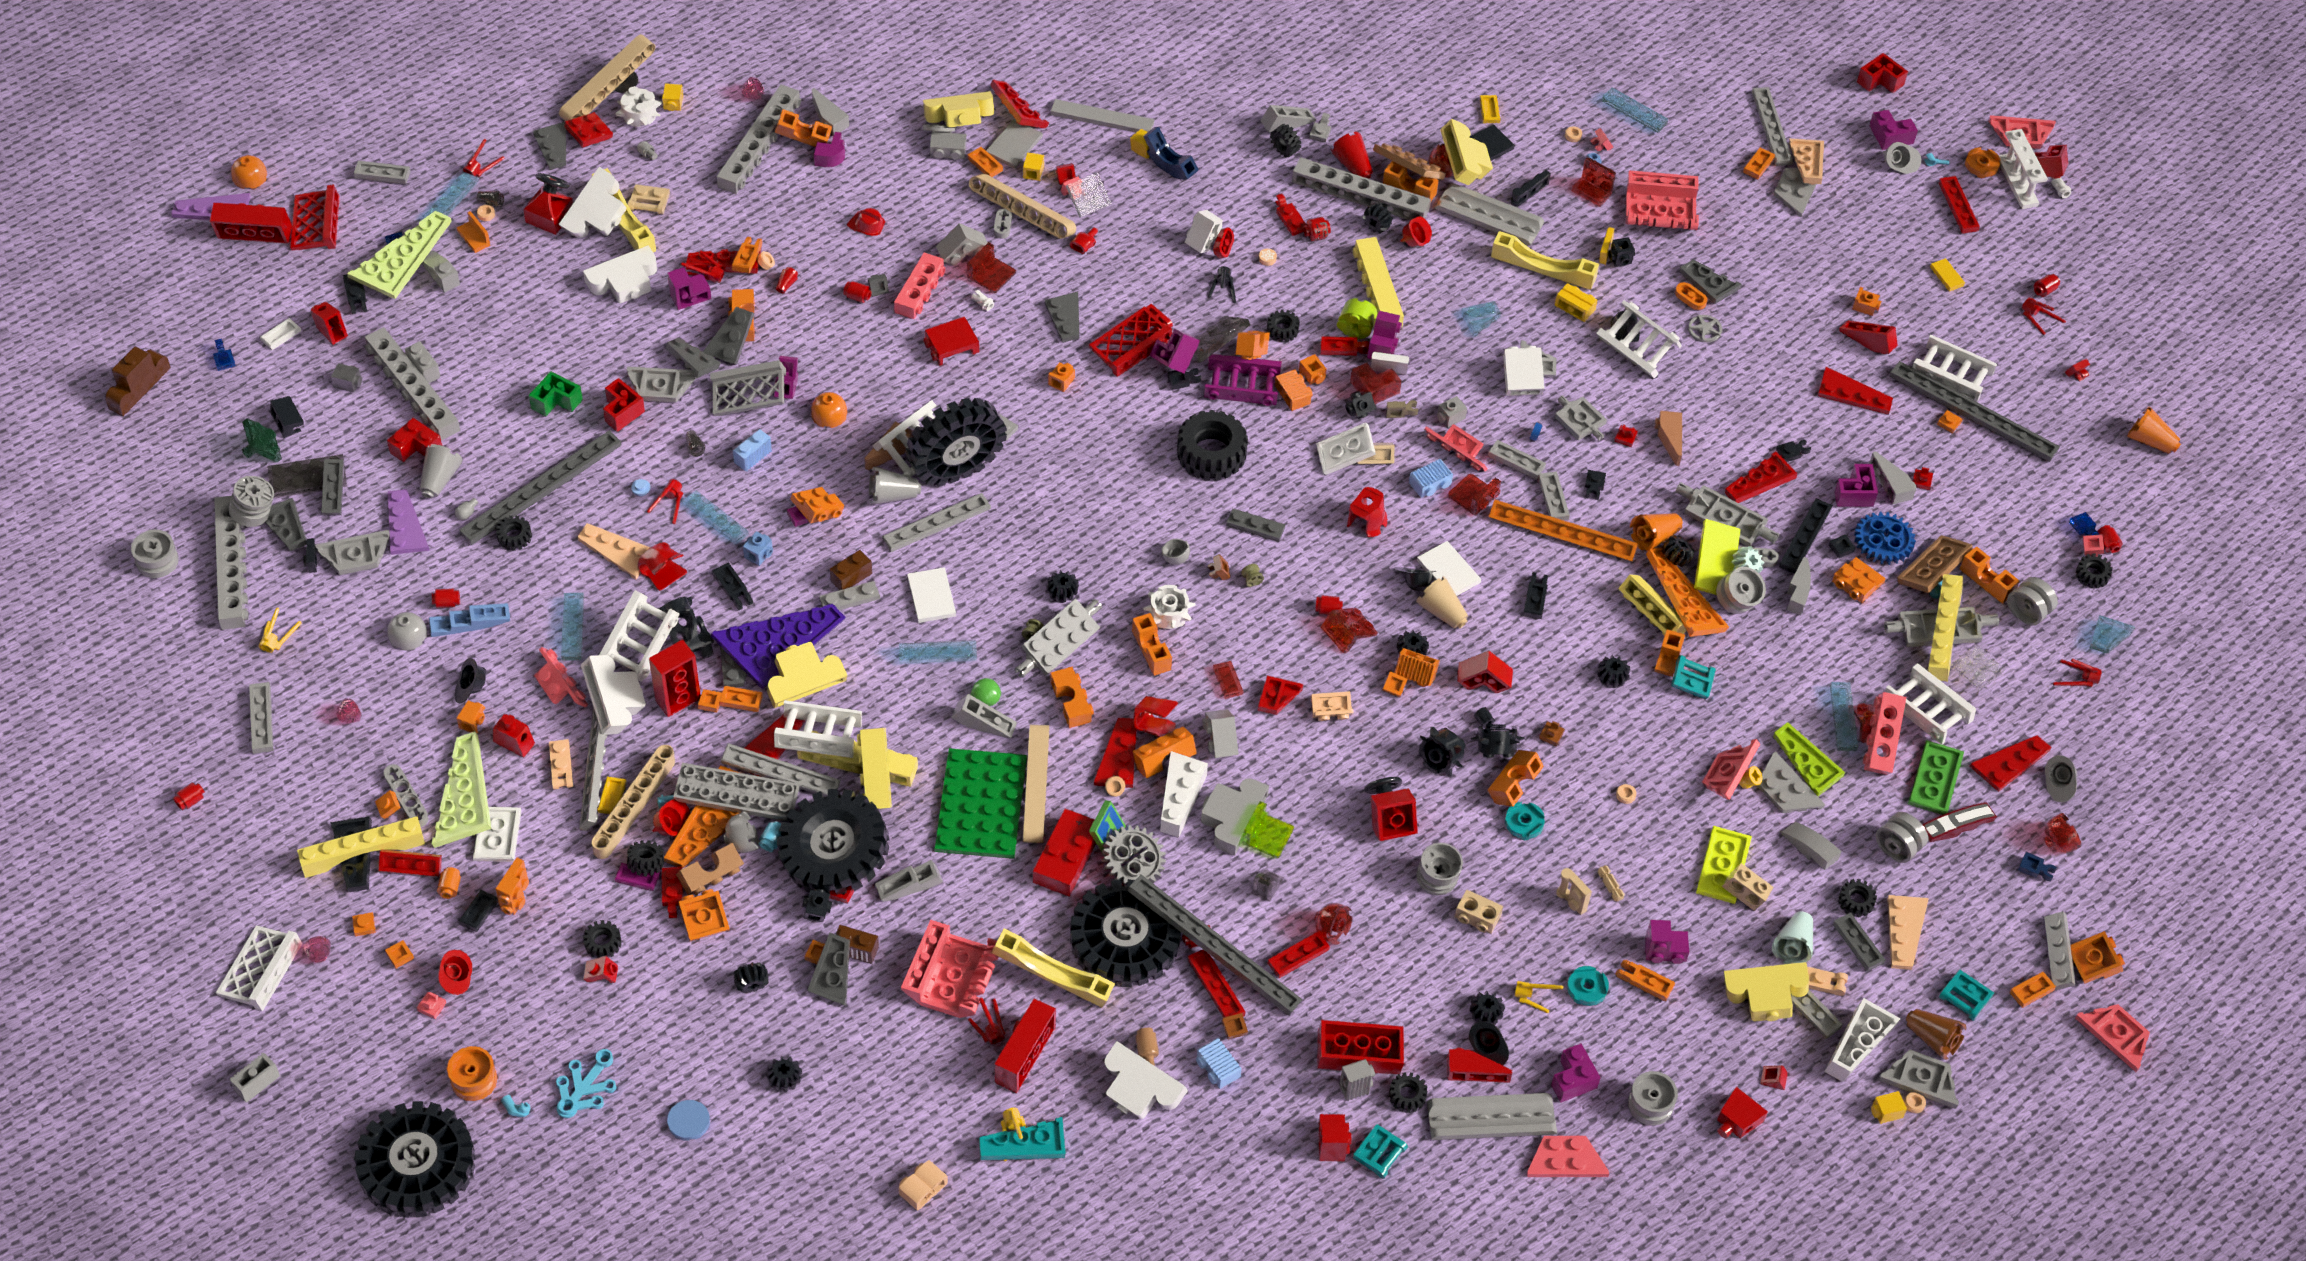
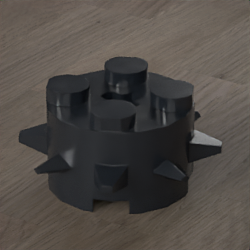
M1486 724L1485 729L1483 726H1479L1478 734L1471 738V740L1478 741V751L1483 753V757L1488 758L1495 757V754H1502L1503 757H1514V753L1517 752V743L1525 739V737L1517 736L1516 726H1512V729L1506 728V724Z
M1430 727L1429 737L1420 735L1422 742L1419 745V754L1424 759L1423 765L1429 771L1435 774L1445 772L1448 777H1451L1454 766L1463 767L1460 762L1464 757L1466 745L1464 740L1459 738L1454 732L1446 727L1440 730Z

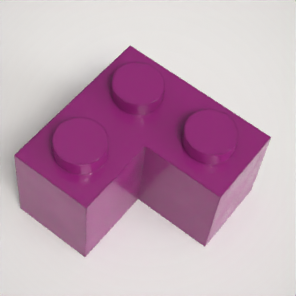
M1889 109L1873 112L1869 125L1882 150L1887 149L1896 142L1906 145L1914 144L1918 132L1911 118L1895 121Z
M684 267L667 273L670 296L678 310L712 299L710 287L702 273L689 277Z
M1384 311L1378 312L1367 359H1372L1374 352L1395 354L1399 338H1396V335L1400 333L1402 323L1399 322L1400 315Z
M1174 328L1168 343L1157 339L1149 356L1167 367L1185 374L1200 340Z
M1854 464L1850 478L1838 479L1834 491L1837 507H1874L1878 490L1873 464Z
M1650 920L1645 936L1646 960L1653 963L1672 961L1674 964H1681L1687 962L1689 956L1688 931H1671V920Z
M1582 1043L1563 1050L1560 1062L1565 1071L1554 1074L1551 1084L1560 1103L1598 1089L1601 1079Z

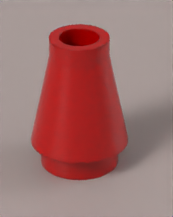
M791 267L783 269L775 288L776 291L785 294L798 280V272Z

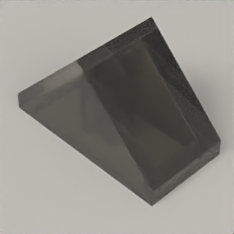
M1264 870L1255 876L1252 894L1271 902L1284 877L1269 870Z

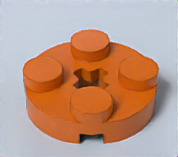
M1982 147L1970 150L1965 160V166L1972 174L1978 178L1991 177L1998 172L2001 160L1995 151L1988 148L1987 151L1981 150Z

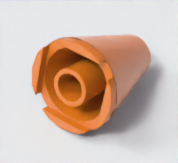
M2147 407L2143 412L2144 415L2137 419L2128 432L2127 437L2168 454L2171 451L2175 453L2181 445L2179 443L2180 438L2151 407Z
M1676 513L1640 514L1631 520L1630 528H1633L1631 538L1633 542L1638 543L1637 547L1640 550L1648 551L1682 529L1683 521Z

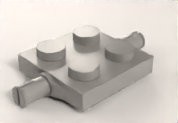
M1563 395L1558 398V402L1564 407L1555 413V418L1578 441L1590 434H1593L1599 441L1604 438V434L1598 429L1606 424L1607 419L1584 397L1571 402Z

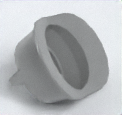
M1901 142L1893 143L1882 153L1884 154V161L1889 167L1904 174L1916 172L1921 165V155L1918 150Z
M2057 755L2050 758L2045 766L2047 791L2056 802L2069 801L2074 797L2077 790V770L2073 762L2065 756Z

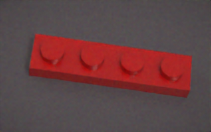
M1957 177L1940 178L1938 184L1962 234L1979 231L1980 225Z
M1203 949L1189 955L1188 962L1223 1018L1240 1013L1244 1017L1246 1011L1211 955Z

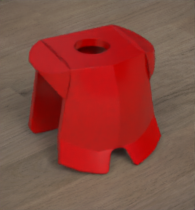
M1372 487L1363 488L1350 504L1347 527L1349 528L1359 516L1367 520L1365 529L1367 537L1380 535V526L1386 527L1388 521L1383 493ZM1367 498L1372 500L1370 505H1367Z
M666 542L650 547L638 560L639 572L645 577H649L659 591L687 574L685 568L672 561L684 555L671 549L670 545Z
M1145 696L1135 707L1134 729L1157 736L1158 738L1174 731L1176 723L1163 718L1169 715L1178 705V702Z

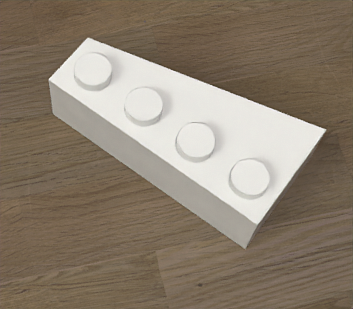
M1171 751L1161 817V832L1180 837L1206 779L1208 763Z
M1863 998L1856 1007L1824 1072L1843 1082L1894 1028L1900 1018Z

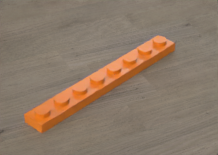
M1495 499L1489 514L1490 518L1629 561H1633L1638 543Z

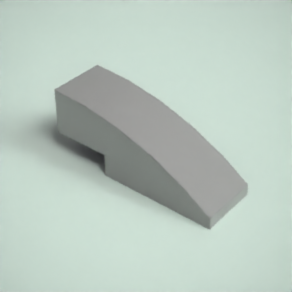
M1806 557L1802 559L1787 591V594L1792 595L1787 610L1800 616L1804 610L1811 583L1810 566Z
M1794 822L1781 832L1808 860L1812 858L1824 870L1839 860L1842 851L1825 837L1805 825Z
M929 860L914 869L912 866H909L875 883L881 900L884 902L932 888L943 883V880L935 863Z

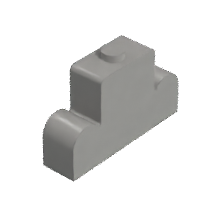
M1249 778L1241 782L1240 790L1237 791L1218 783L1210 797L1207 796L1205 798L1201 822L1215 828L1214 845L1218 849L1231 855H1236L1268 797L1269 785Z

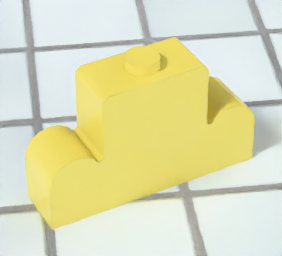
M991 91L923 100L926 121L929 123L945 121L947 127L981 123L980 116L994 114Z
M1450 119L1440 129L1455 180L1470 185L1477 178L1482 179L1493 169L1486 145L1470 138V131L1464 124Z
M811 642L800 646L792 645L786 648V651L776 655L775 664L780 676H774L769 680L767 693L775 709L784 705V700L795 701L845 682L848 675L837 656L829 655L824 658L823 662H820Z
M1806 962L1724 971L1727 998L1735 1004L1742 1003L1745 999H1748L1752 1021H1776L1778 1019L1791 1018L1793 1009L1791 994L1795 997H1803L1809 991V975Z

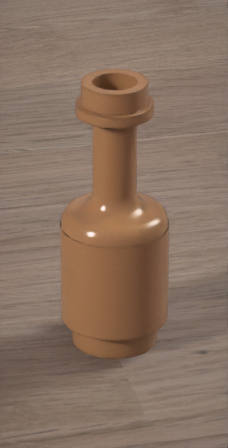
M1141 1028L1137 1030V1035L1135 1036L1138 1055L1155 1066L1154 1058L1159 1055L1156 1033L1153 1032V1028Z

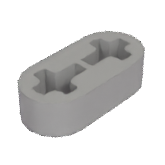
M1000 209L996 213L994 235L1000 239L1007 238L1010 234L1012 213L1007 209Z

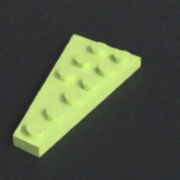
M434 211L421 220L418 226L412 230H407L404 236L399 239L396 238L375 253V256L369 261H364L360 264L359 268L348 272V278L396 299L450 225L451 218Z
M475 731L456 738L452 755L453 763L448 772L449 780L448 784H445L439 809L441 814L439 822H436L435 826L437 831L431 843L434 848L491 829L479 738Z

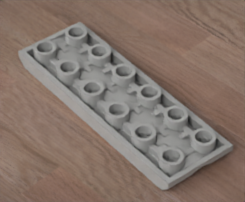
M1455 183L1447 186L1435 206L1436 210L1495 233L1501 231L1516 236L1523 244L1531 246L1544 224L1543 218Z
M682 763L673 799L683 803L738 813L745 811L749 815L788 821L786 815L791 809H795L800 784Z
M1549 1093L1432 1098L1427 1101L1431 1140L1557 1134L1552 1095Z

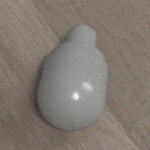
M642 141L637 145V151L643 157H650L653 160L657 158L658 155L655 153L654 147L648 142Z
M472 498L469 502H462L455 510L456 518L459 520L468 519L475 511L474 507L478 504V501Z

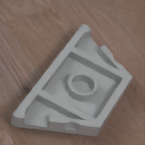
M1785 168L1775 189L1774 196L1783 201L1788 208H1793L1797 215L1802 217L1817 184L1804 183L1798 168Z
M627 366V374L635 392L643 397L644 401L676 403L696 380L693 370Z
M389 530L316 544L315 546L317 552L339 575L378 568L388 544L390 533Z
M1775 751L1762 773V782L1757 787L1781 813L1801 812L1812 808L1823 809L1825 804Z
M1913 1050L1906 1052L1900 1060L1893 1063L1891 1068L1883 1072L1879 1078V1081L1908 1092L1919 1093L1927 1099L1954 1109L1959 1104L1955 1096V1084L1951 1077L1952 1070L1950 1064Z

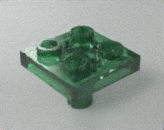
M246 418L242 424L248 445L242 448V453L247 458H251L252 455L257 453L275 463L282 460L275 432L270 428L262 426L257 421Z

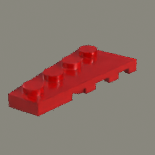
M992 80L990 86L994 93L1001 99L1002 104L1007 107L1009 113L1013 115L1019 125L1039 128L1048 127L1049 122L1041 120L1039 118L1040 114L1036 110L1032 111L1029 108L1030 104L1026 100L1019 98V94L1007 82Z
M723 249L718 253L703 251L714 261L723 265L721 269L725 270V272L745 273L732 270V264L738 251L729 252L728 249ZM699 252L688 253L686 264L706 271L709 270L710 266L714 267ZM757 258L748 274L758 273L759 263Z
M1825 367L1818 397L1889 415L1893 401L1892 397L1829 367Z
M1775 451L1768 460L1764 459L1757 468L1749 470L1745 477H1740L1726 487L1725 494L1729 499L1740 503L1796 479L1797 472Z
M783 714L744 749L779 759L785 748L775 747L774 732L776 728L784 729L787 717H784ZM795 719L792 730L799 731L805 720Z
M1133 718L1117 719L1095 777L1094 786H1105L1106 781L1110 777L1119 776L1124 780L1125 788H1133L1135 764L1133 751L1136 749L1137 730L1134 729Z
M2036 735L1972 762L1969 767L1999 792L2050 752L2052 747Z

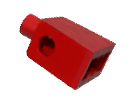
M328 302L314 305L311 308L316 328L332 345L348 336L338 309Z
M504 714L493 728V742L523 758L535 744L529 727L515 719L513 715Z
M1736 1087L1719 1113L1717 1121L1722 1125L1717 1129V1132L1725 1139L1731 1133H1734L1741 1139L1765 1121L1768 1111Z

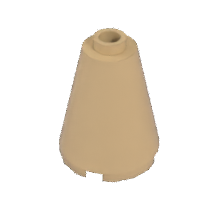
M1442 576V580L1438 578L1423 591L1425 596L1423 598L1419 596L1416 601L1421 607L1454 629L1457 627L1461 629L1468 622V614L1444 576Z

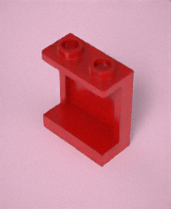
M965 316L925 330V338H923L925 347L930 348L933 361L937 360L939 366L943 365L944 358L967 350H971L972 354L980 352L979 340Z

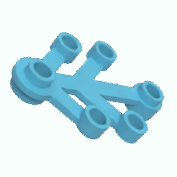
M602 1049L597 1052V1063L583 1081L581 1077V1062L579 1060H572L569 1063V1070L572 1072L575 1091L571 1097L568 1092L570 1084L568 1077L560 1076L557 1078L556 1084L561 1094V1100L557 1104L559 1116L571 1118L578 1110L591 1107L600 1109L603 1107L604 1100L599 1095L593 1096L592 1099L579 1100L584 1095L603 1091L612 1093L616 1090V1083L612 1079L591 1085L604 1068L612 1065L613 1055L610 1050ZM603 1058H608V1059H609V1060L606 1061V1062H601V1060H602ZM574 1064L579 1065L577 1069L571 1068ZM562 1080L567 1081L564 1085H560L559 1082ZM608 1084H613L612 1088H606ZM595 1100H600L601 1103L598 1104V1105H595V1104H594V1101H595ZM566 1106H570V1107H571L570 1110H567V1111L564 1110V1108H565Z

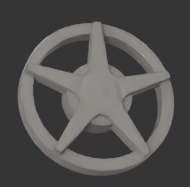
M924 124L923 130L952 133V131H955V127Z
M1698 315L1691 319L1688 330L1690 335L1700 342H1713L1721 336L1722 326L1718 319L1712 316ZM1703 319L1711 320V322H1705ZM1699 320V325L1691 326L1693 322ZM1714 324L1718 326L1719 332L1713 329ZM1692 330H1698L1702 334V338L1697 336ZM1711 333L1716 335L1713 338H1704L1705 335H1709Z

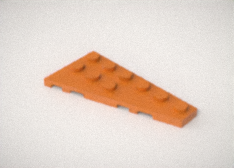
M1662 548L1649 549L1646 556L1689 636L1726 632L1729 628L1727 623L1697 589H1694V585L1679 567L1664 557L1665 555L1661 552Z
M720 765V767L718 768L721 770L737 772L722 765ZM696 805L664 856V862L676 867H682L683 869L724 834L727 822L731 817L739 813Z

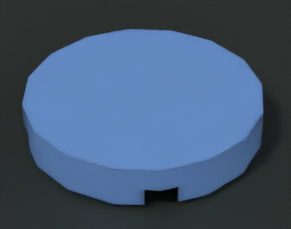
M684 1100L671 1108L667 1124L670 1132L676 1138L689 1141V1139H698L706 1133L710 1126V1115L702 1103L695 1100Z

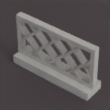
M780 360L710 373V379L713 382V415L722 416L784 404V375H786L784 365ZM773 377H778V381L774 386L769 383ZM761 380L762 383L757 389L751 386L755 381ZM744 383L745 386L739 392L734 389L738 384ZM766 385L771 387L766 395L760 392ZM726 386L728 389L720 395L718 387ZM750 388L754 392L747 399L743 394ZM731 391L737 394L731 401L726 399ZM775 391L779 393V399H769ZM758 394L763 397L759 403L751 402ZM740 397L745 400L741 406L736 407L734 405ZM722 401L728 403L724 409L718 410V406Z

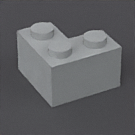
M960 223L936 246L944 262L953 266L957 265L966 255L980 259L990 249L983 233Z
M1228 709L1205 712V718L1202 719L1203 729L1207 731L1211 741H1208L1209 753H1212L1215 758L1239 755L1234 715Z

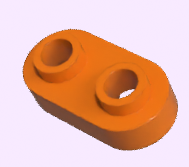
M1682 282L1676 286V297L1694 310H1702L1706 307V295L1691 284Z

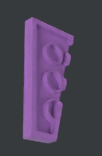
M250 193L177 200L171 215L172 218L210 220L214 202L244 203L248 205L251 196Z
M407 489L388 491L391 555L430 551Z

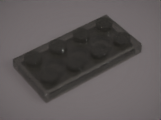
M1229 316L1220 318L1218 323L1208 327L1206 332L1195 337L1200 342L1190 362L1201 363L1236 337L1239 332L1248 328L1251 325L1249 320Z
M343 454L267 466L269 483L274 490V498L323 491L324 459L344 460ZM344 462L343 487H348Z

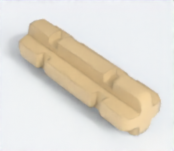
M1604 865L1598 869V874L1603 878L1602 881L1609 893H1612L1611 896L1614 901L1618 902L1624 899L1625 894L1622 889H1619L1620 886L1613 874H1610L1611 871L1608 866Z

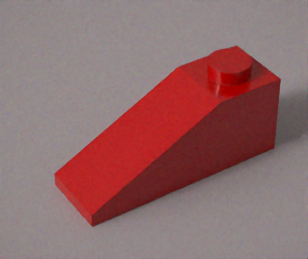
M1848 320L1839 328L1841 333L1873 352L1889 354L1898 346L1896 327Z
M1463 1048L1449 1049L1447 1056L1448 1080L1510 1083L1511 1069L1471 1050H1464Z

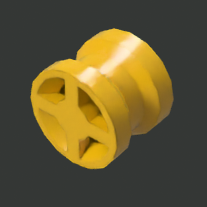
M1756 766L1746 769L1739 782L1740 786L1748 789L1761 784V771Z

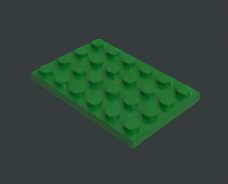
M949 748L935 852L1015 859L1027 755Z

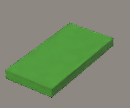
M1926 740L1908 804L1941 815L1947 814L1964 751Z

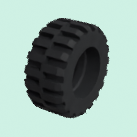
M1209 410V412L1201 411L1198 415L1193 414L1179 428L1177 458L1180 460L1181 466L1183 468L1186 467V471L1189 474L1193 472L1196 478L1201 476L1204 477V480L1210 481V478H1215V481L1221 480V477L1229 478L1231 473L1236 474L1239 468L1243 467L1246 460L1247 431L1238 419L1235 420L1234 416L1231 414L1226 415L1223 411L1215 412V410ZM1206 439H1216L1225 443L1227 447L1218 451H1209L1201 448L1197 443Z

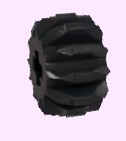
M1374 203L1368 206L1362 217L1365 220L1364 224L1368 225V229H1372L1374 233H1382L1387 230L1393 220V217L1390 216L1392 212H1389L1387 207L1384 208L1382 203L1379 205Z
M1673 536L1665 541L1661 552L1669 562L1683 567L1690 563L1695 551L1692 545L1687 543V540H1683L1682 537Z
M1060 570L1059 574L1053 572L1052 577H1049L1047 580V591L1051 598L1056 597L1057 602L1060 598L1064 602H1066L1067 598L1072 600L1074 595L1078 593L1079 582L1076 580L1075 574L1070 575L1069 571L1063 573Z
M1405 630L1403 635L1398 637L1396 648L1398 654L1405 648L1426 656L1429 642L1427 641V636H1422L1421 631L1415 633L1412 630L1409 633Z
M1611 655L1610 659L1604 657L1603 661H1600L1598 665L1597 677H1601V683L1607 682V687L1610 683L1615 688L1618 684L1623 686L1625 681L1629 679L1630 666L1627 665V660L1621 661L1620 656L1614 658Z
M760 962L739 966L734 971V984L737 990L742 993H751L752 991L763 989L769 983L768 970Z
M1487 990L1484 995L1478 992L1477 996L1472 998L1469 1011L1472 1013V1019H1478V1022L1491 1021L1496 1025L1498 1019L1501 1020L1503 1018L1505 1006L1502 1004V997L1496 998V992L1490 995Z
M783 1056L780 1057L779 1061L773 1059V1064L768 1065V1072L766 1073L769 1085L771 1087L776 1086L777 1091L784 1087V1090L787 1092L789 1086L795 1089L796 1083L801 1082L802 1069L799 1067V1062L793 1061L791 1056L787 1060H784Z

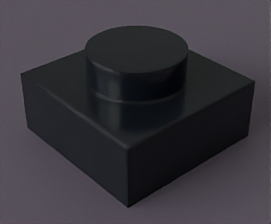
M1846 534L1829 542V547L1839 559L1855 552L1856 549Z

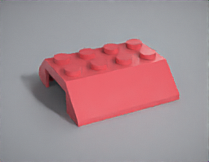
M1629 170L1626 190V224L1698 230L1699 215H1696L1698 176Z
M930 920L903 981L901 990L921 1006L958 1018L975 1015L980 1003L977 996L984 994L992 971L995 968V964L992 962L997 961L999 956L991 953L997 940L988 938L987 945L952 935L950 934V925Z

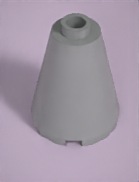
M431 444L430 447L429 445L427 446L420 491L424 497L432 499L440 494L462 464L463 459L458 453L453 455L450 453L451 449L441 445Z
M879 467L872 468V471H875V473L870 475L869 495L873 494V501L869 500L871 504L913 499L918 494L920 495L921 483H918L917 479Z

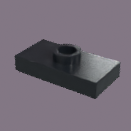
M480 890L459 919V924L478 932L499 902L498 897Z

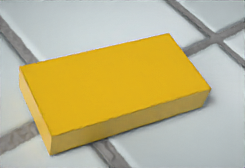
M1480 95L1479 101L1483 124L1500 123L1497 95Z
M1607 228L1600 251L1599 263L1606 265L1615 228Z
M1946 258L1931 263L1930 268L1949 292L1965 285L1964 280Z
M606 777L597 809L598 813L611 814L623 797L627 783L626 779Z

